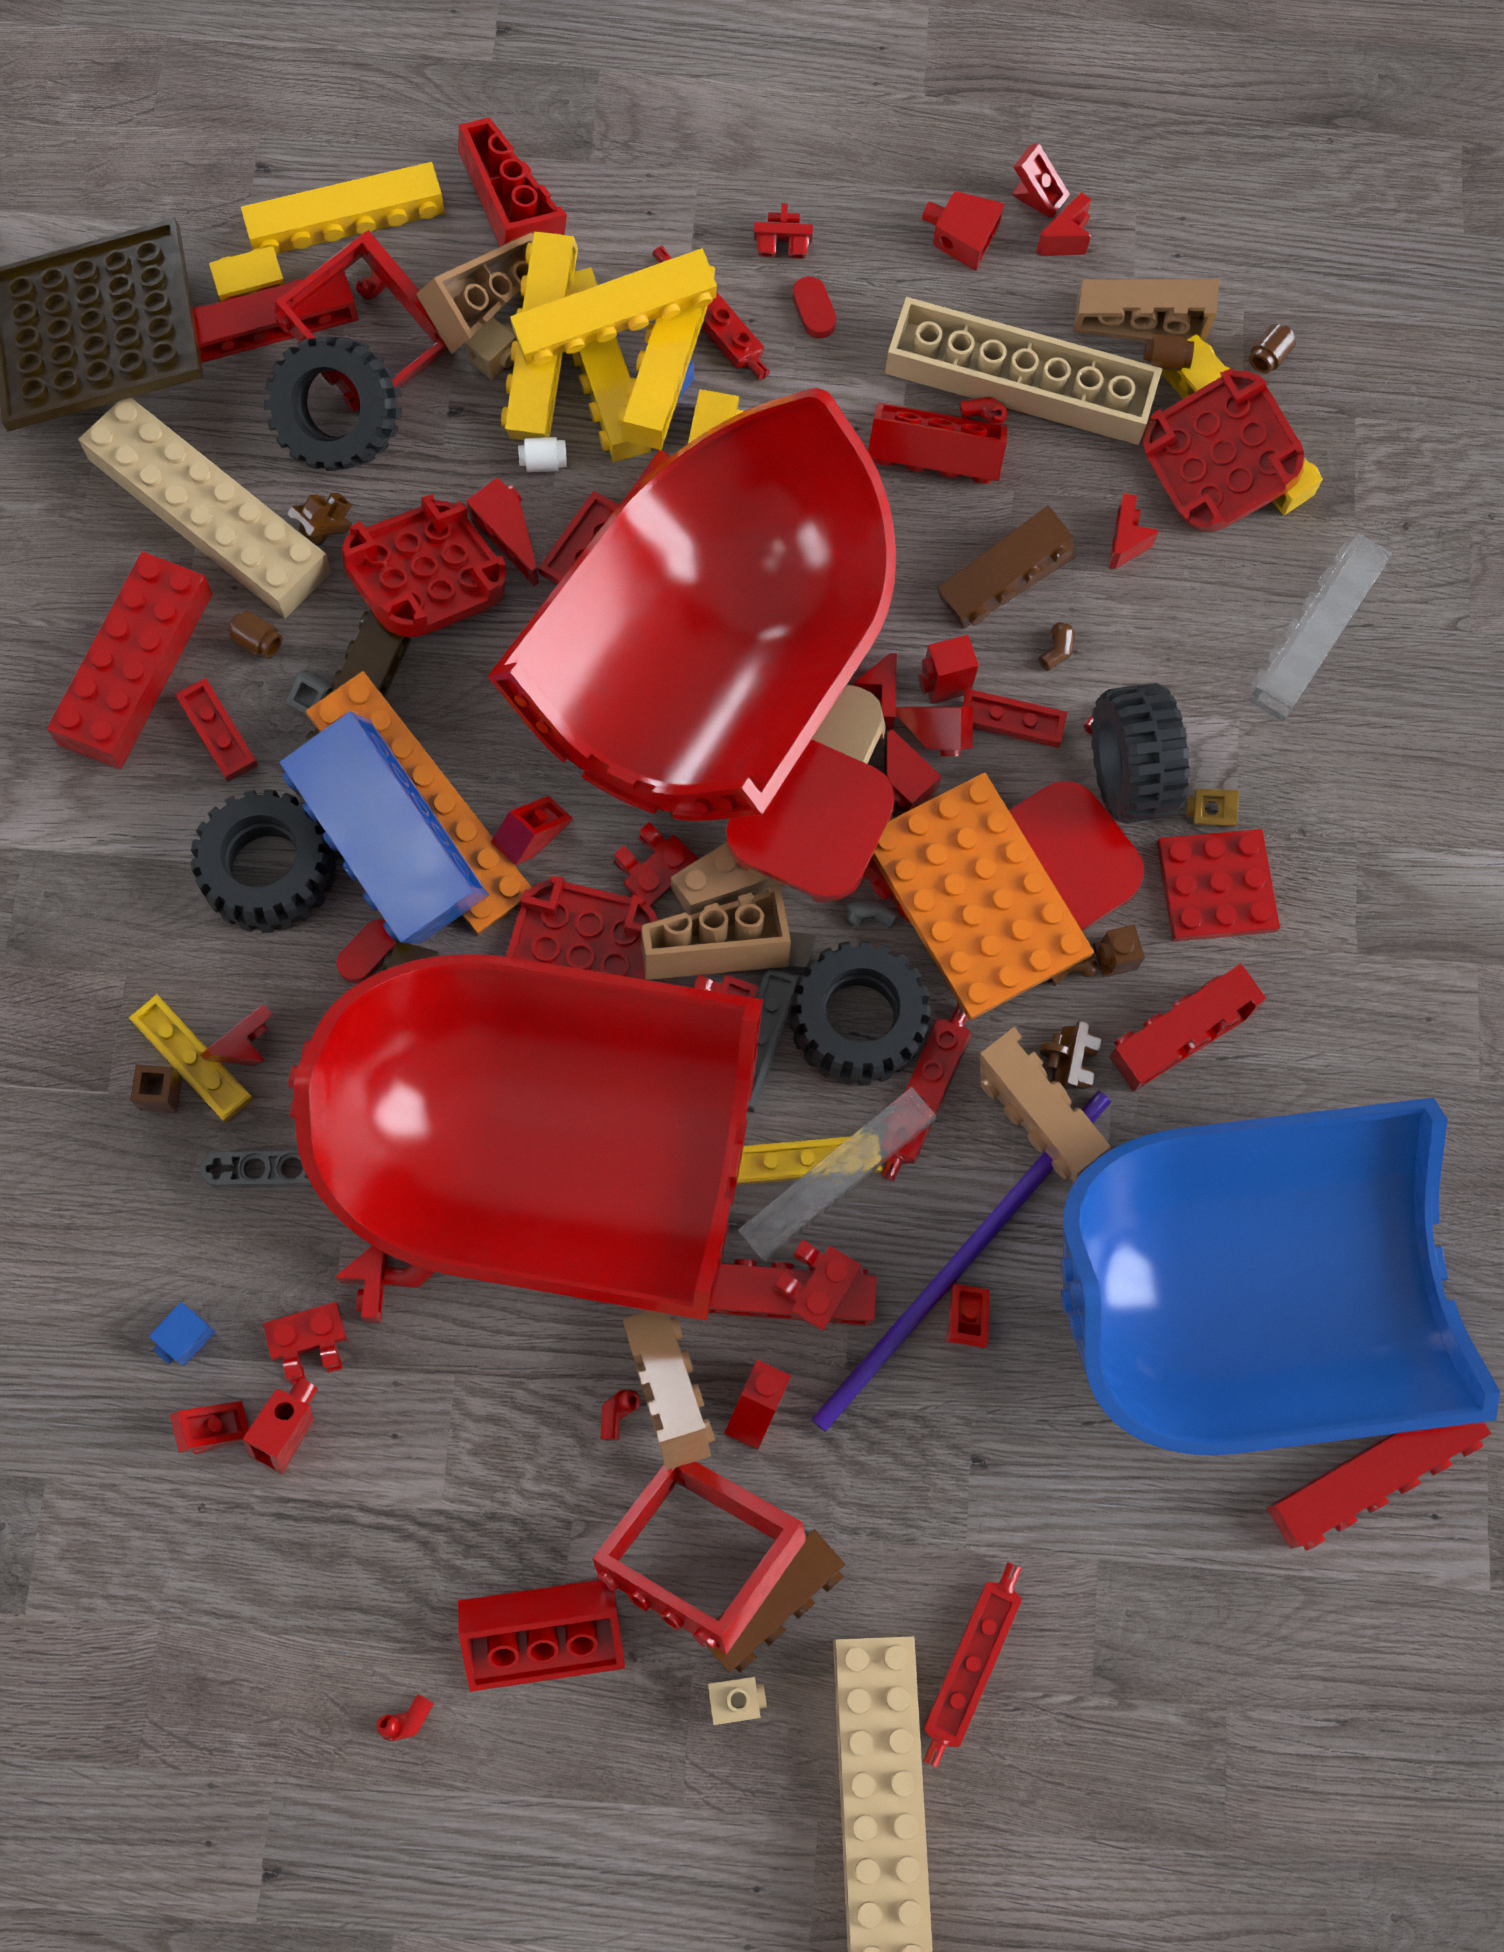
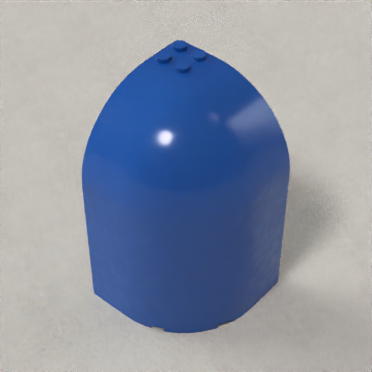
M1435 1098L1166 1130L1128 1141L1108 1151L1090 1164L1076 1179L1065 1201L1063 1213V1258H1061L1063 1277L1061 1303L1064 1313H1067L1071 1335L1076 1344L1089 1386L1105 1414L1124 1431L1145 1443L1178 1453L1194 1455L1239 1454L1496 1421L1500 1390L1473 1344L1460 1317L1455 1300L1447 1301L1442 1281L1448 1279L1443 1248L1440 1245L1435 1246L1433 1225L1440 1224L1439 1192L1448 1121Z

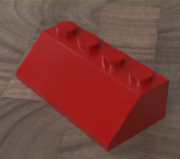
M878 402L872 424L868 453L873 462L879 465L891 466L894 462L905 464L907 469L916 472H924L927 468L938 470L939 474L945 477L957 478L958 475L972 477L971 479L977 483L990 484L991 480L999 482L1007 444L1008 425H993L987 421Z
M601 1580L458 1600V1635L469 1692L625 1669L616 1591L609 1590L607 1584Z

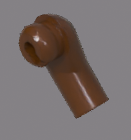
M1063 622L1053 625L1051 633L1053 634L1054 647L1038 658L1041 666L1046 671L1051 670L1072 655L1075 632L1071 625L1064 624Z

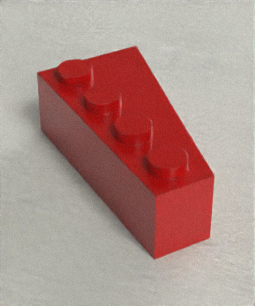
M488 117L459 124L458 152L500 247L531 232L534 235V231L565 235L567 214L561 206L557 207L551 200V194L544 185L540 186L531 175V169L525 161L521 162L515 155L514 147L491 118Z
M1240 963L1221 977L1218 975L1209 980L1194 995L1188 994L1172 1005L1173 1009L1162 1015L1159 1012L1143 1023L1145 1028L1135 1035L1132 1031L1122 1035L1114 1042L1116 1047L1109 1058L1134 1092L1249 1019L1267 998L1242 963Z

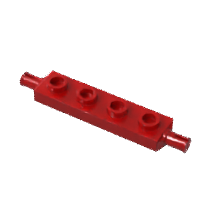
M663 246L657 247L652 253V256L659 263L673 259ZM716 292V298H713V301L708 304L701 328L736 369L749 367L759 381L765 379L770 371L759 360L763 354L764 346Z
M958 1002L951 1020L937 1018L881 1143V1150L889 1159L880 1176L886 1180L889 1178L891 1182H895L902 1163H916L972 1036L971 1031L964 1026L967 1017Z
M1010 1562L1006 1563L1007 1565L999 1583L985 1582L922 1728L932 1738L922 1761L938 1768L946 1746H961L1022 1602V1598L1013 1590L1022 1568L1019 1566L1014 1567L1015 1564Z

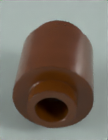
M1272 324L1251 348L1249 362L1255 370L1268 374L1280 366L1296 346V339L1292 329L1283 324Z
M1154 334L1152 340H1146L1143 360L1149 361L1151 366L1160 367L1164 370L1181 371L1182 368L1190 369L1194 353V341H1187L1186 337Z
M250 611L236 614L228 627L230 640L257 657L272 658L282 644L283 637L278 633L277 628Z

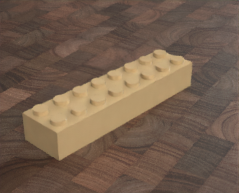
M910 297L905 299L888 351L885 374L973 399L992 397L1008 409L1139 445L1144 433L1162 372L1160 367Z
M128 398L118 401L78 439L89 461L284 619L332 573L324 551L134 399Z
M910 1636L833 1640L848 1952H933L915 1638Z

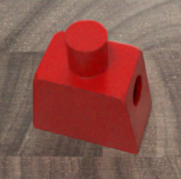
M957 191L951 195L946 207L928 201L922 215V220L936 226L933 239L935 247L976 271L1001 223L1005 204Z
M298 1378L289 1394L280 1389L274 1391L242 1439L249 1457L283 1475L313 1422L314 1417L309 1403L318 1390L315 1385L305 1379ZM287 1416H292L291 1418H289V1419H287V1420H282L283 1418H285V1417H287Z

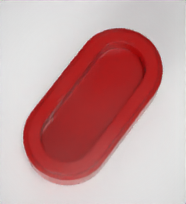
M811 276L800 278L793 287V302L806 333L814 338L828 337L835 330L836 313L826 288L818 278Z
M378 919L369 922L339 953L336 966L341 977L347 982L360 983L369 978L384 962L387 951H393L396 941L388 935L383 926L386 920Z

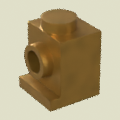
M1196 788L1195 797L1188 796L1187 817H1194L1193 825L1236 827L1238 822L1239 790ZM1208 802H1215L1218 805V812L1216 814L1210 815L1205 811V805Z

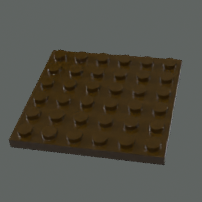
M176 218L0 266V409L2 424L8 432L204 378L181 231Z

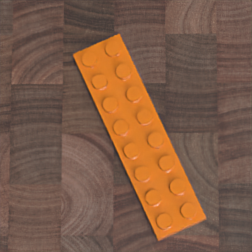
M362 671L307 709L306 715L319 732H322L349 711L372 721L489 894L488 897L462 914L463 918L478 936L518 907L525 890H530L532 887L516 866L491 843L493 839L491 834L369 677Z

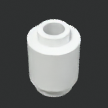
M557 437L525 438V445H518L519 465L526 466L527 473L559 471V468L567 467L565 440H557Z

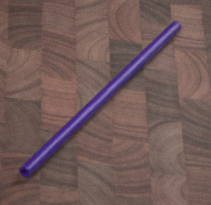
M1097 1091L1081 1110L1094 1123L1111 1104V1100L1104 1093ZM1045 1151L812 1417L811 1420L821 1430L827 1431L1054 1169L1051 1164L1053 1159Z

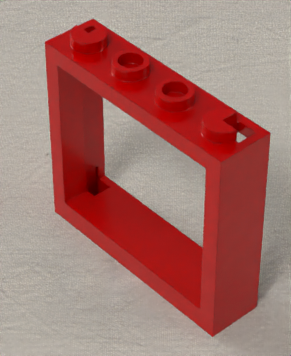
M367 230L275 302L274 313L276 315L274 318L283 331L286 333L290 331L298 340L297 346H299L300 341L315 338L295 315L293 310L362 257L435 343L397 373L396 378L392 379L394 387L401 388L445 353L448 348L416 295L419 289L371 232ZM329 370L322 372L321 375L330 385L333 386L335 384L343 393L342 398L346 405L352 411L358 410L360 413V398L353 382L339 371Z
M695 1461L666 1470L664 1463L592 1560L598 1574L597 1578L606 1583L609 1590L616 1591L619 1589L629 1595L628 1597L631 1602L644 1611L650 1608L659 1613L661 1619L671 1628L678 1631L683 1628L693 1634L695 1641L705 1648L707 1645L712 1649L714 1647L727 1654L806 1541L802 1521ZM676 1484L683 1486L776 1540L719 1621L619 1562Z

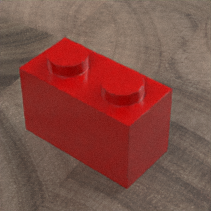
M969 635L928 645L925 659H922V673L918 674L921 691L923 694L928 693L931 704L965 696L966 689L973 688L979 664Z

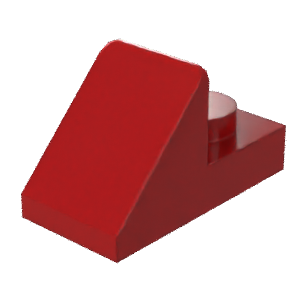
M1039 143L1031 144L1013 166L1021 182L1012 192V195L1045 216L1054 217L1070 194Z
M1081 192L1041 232L1036 253L1040 256L1085 254L1091 235L1083 227L1090 218L1088 211L1092 199Z
M1124 493L1117 510L1109 569H1117L1151 548L1159 531L1156 529L1138 526L1141 509L1135 508L1137 495Z
M889 653L854 683V686L871 692L879 700L886 730L888 731L893 730L896 713L897 653Z
M265 1004L261 1005L202 1052L200 1056L206 1061L249 1066L258 1065L264 1059L246 1037L252 1042L267 1030L268 1027L264 1022L273 1014Z
M373 1245L338 1273L335 1279L343 1284L364 1285V1289H358L356 1311L361 1312V1318L365 1322L381 1323L385 1289L383 1278L388 1254Z
M953 1284L945 1342L987 1348L990 1289Z
M242 1401L180 1410L170 1415L178 1453L193 1451L196 1455L243 1441L242 1439L249 1430Z

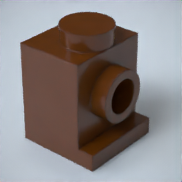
M1135 924L1108 930L1101 942L1093 944L1103 978L1135 971L1145 958Z

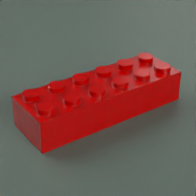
M141 552L47 727L48 732L57 745L117 769H122L213 595L205 575L146 552Z

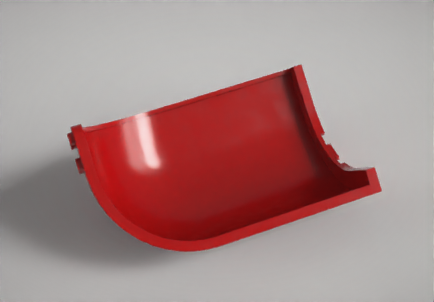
M811 388L757 405L713 427L662 463L616 508L487 676L529 729L559 760L564 763L568 758L584 771L581 775L583 779L605 793L653 814H656L659 809L672 812L673 819L711 821L763 814L879 635L888 614L895 582L896 545L892 515L886 491L870 454L831 394L820 388Z
M445 955L415 960L391 967L361 981L334 1002L321 1019L311 1040L304 1042L299 1064L293 1065L290 1070L288 1086L290 1089H294V1097L290 1107V1118L295 1119L297 1147L303 1169L320 1199L345 1226L379 1250L411 1265L457 1277L707 1321L729 1228L727 1222L730 1208L733 1207L743 1154L748 1123L746 1116L748 1102L752 1096L763 999L495 955Z

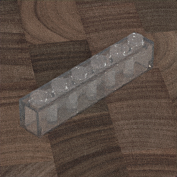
M1357 533L1351 544L1346 541L1343 542L1333 558L1338 561V564L1334 569L1328 566L1317 582L1318 585L1322 586L1319 593L1315 594L1311 591L1300 608L1305 614L1301 620L1294 617L1283 634L1288 637V640L1284 646L1279 643L1276 644L1267 658V661L1272 664L1267 671L1260 668L1249 685L1255 689L1248 700L1249 702L1282 722L1285 721L1393 553Z
M913 1087L909 1088L738 1231L765 1262L936 1120V1115Z

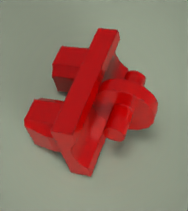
M781 203V212H768L767 222H754V240L757 241L758 256L776 257L777 241L789 242V258L805 259L808 245L812 242L813 225L800 224V213H787L788 203Z

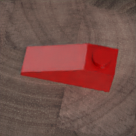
M497 477L466 500L469 517L524 577L535 586L539 583L538 571L520 504L522 499L512 485L506 486Z

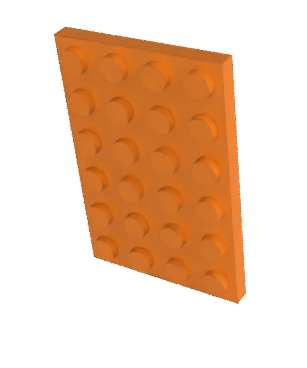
M986 772L888 822L872 858L969 1021L1094 954V950Z

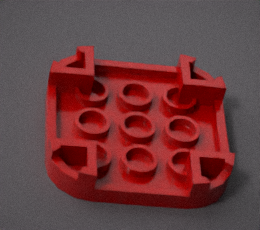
M1233 368L1220 372V378L1166 410L1161 411L1159 408L1150 416V421L1144 431L1142 443L1149 463L1180 517L1189 527L1200 532H1215L1239 521L1291 490L1298 483L1304 472L1305 457L1300 439L1298 440L1267 387V382L1259 374L1255 375L1248 371H1236Z
M434 494L421 497V506L367 528L364 527L361 521L350 526V533L343 542L342 560L347 576L378 621L388 631L400 636L417 637L432 633L491 608L501 600L505 593L506 563L503 556H495L468 519V508L460 501L455 505L448 501L434 500Z
M811 739L763 814L729 818L726 829L728 849L736 860V864L746 871L750 868L812 896L813 901L826 904L827 901L841 900L847 895L853 894L860 885L884 830L891 820L895 802L893 786L886 775L875 767Z
M1058 781L1042 788L1009 810L1082 932L1121 905H1126L1137 893L1144 877L1143 861L1137 849L1096 796L1085 786L1072 781Z
M550 876L549 880L539 882L530 890H525L520 900L521 906L506 957L645 980L641 952V926L658 921L655 912L646 903V899L635 894L630 898L565 882L564 877Z

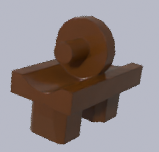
M331 493L327 501L317 494L309 495L304 505L291 506L287 513L290 518L301 521L299 532L316 546L322 545L328 534L346 533L349 531L350 526H352V523L345 518L352 505L340 493Z
M1082 1021L1076 1022L1075 1026L1062 1027L1061 1033L1053 1034L1052 1043H1042L1040 1045V1054L1049 1058L1047 1068L1054 1070L1052 1081H1059L1064 1089L1074 1088L1083 1090L1093 1085L1095 1075L1093 1069L1084 1067L1081 1064L1083 1056L1091 1058L1097 1055L1101 1038L1088 1032L1089 1024Z

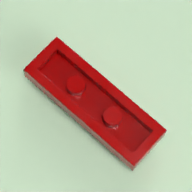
M206 677L175 694L227 782L259 766Z
M966 689L962 706H973L974 729L1056 748L1060 747L1067 711Z

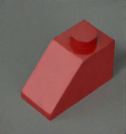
M973 706L896 707L895 715L928 750H940V756H961V750L973 748Z
M891 729L887 733L884 745V774L893 786L894 808L898 811L902 809L906 813L924 803L938 790L942 776L895 731Z
M546 796L509 811L491 843L514 865H518L541 852L571 823L573 818L550 796Z
M757 1360L724 1434L759 1450L789 1384L791 1375Z

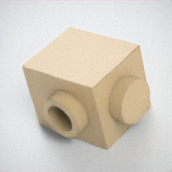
M492 317L465 342L467 360L492 380L504 368H509L514 363L511 361L512 343L517 341L514 330L508 324H501Z
M755 1676L708 1683L713 1725L761 1718L760 1709L767 1708L764 1684L756 1685Z

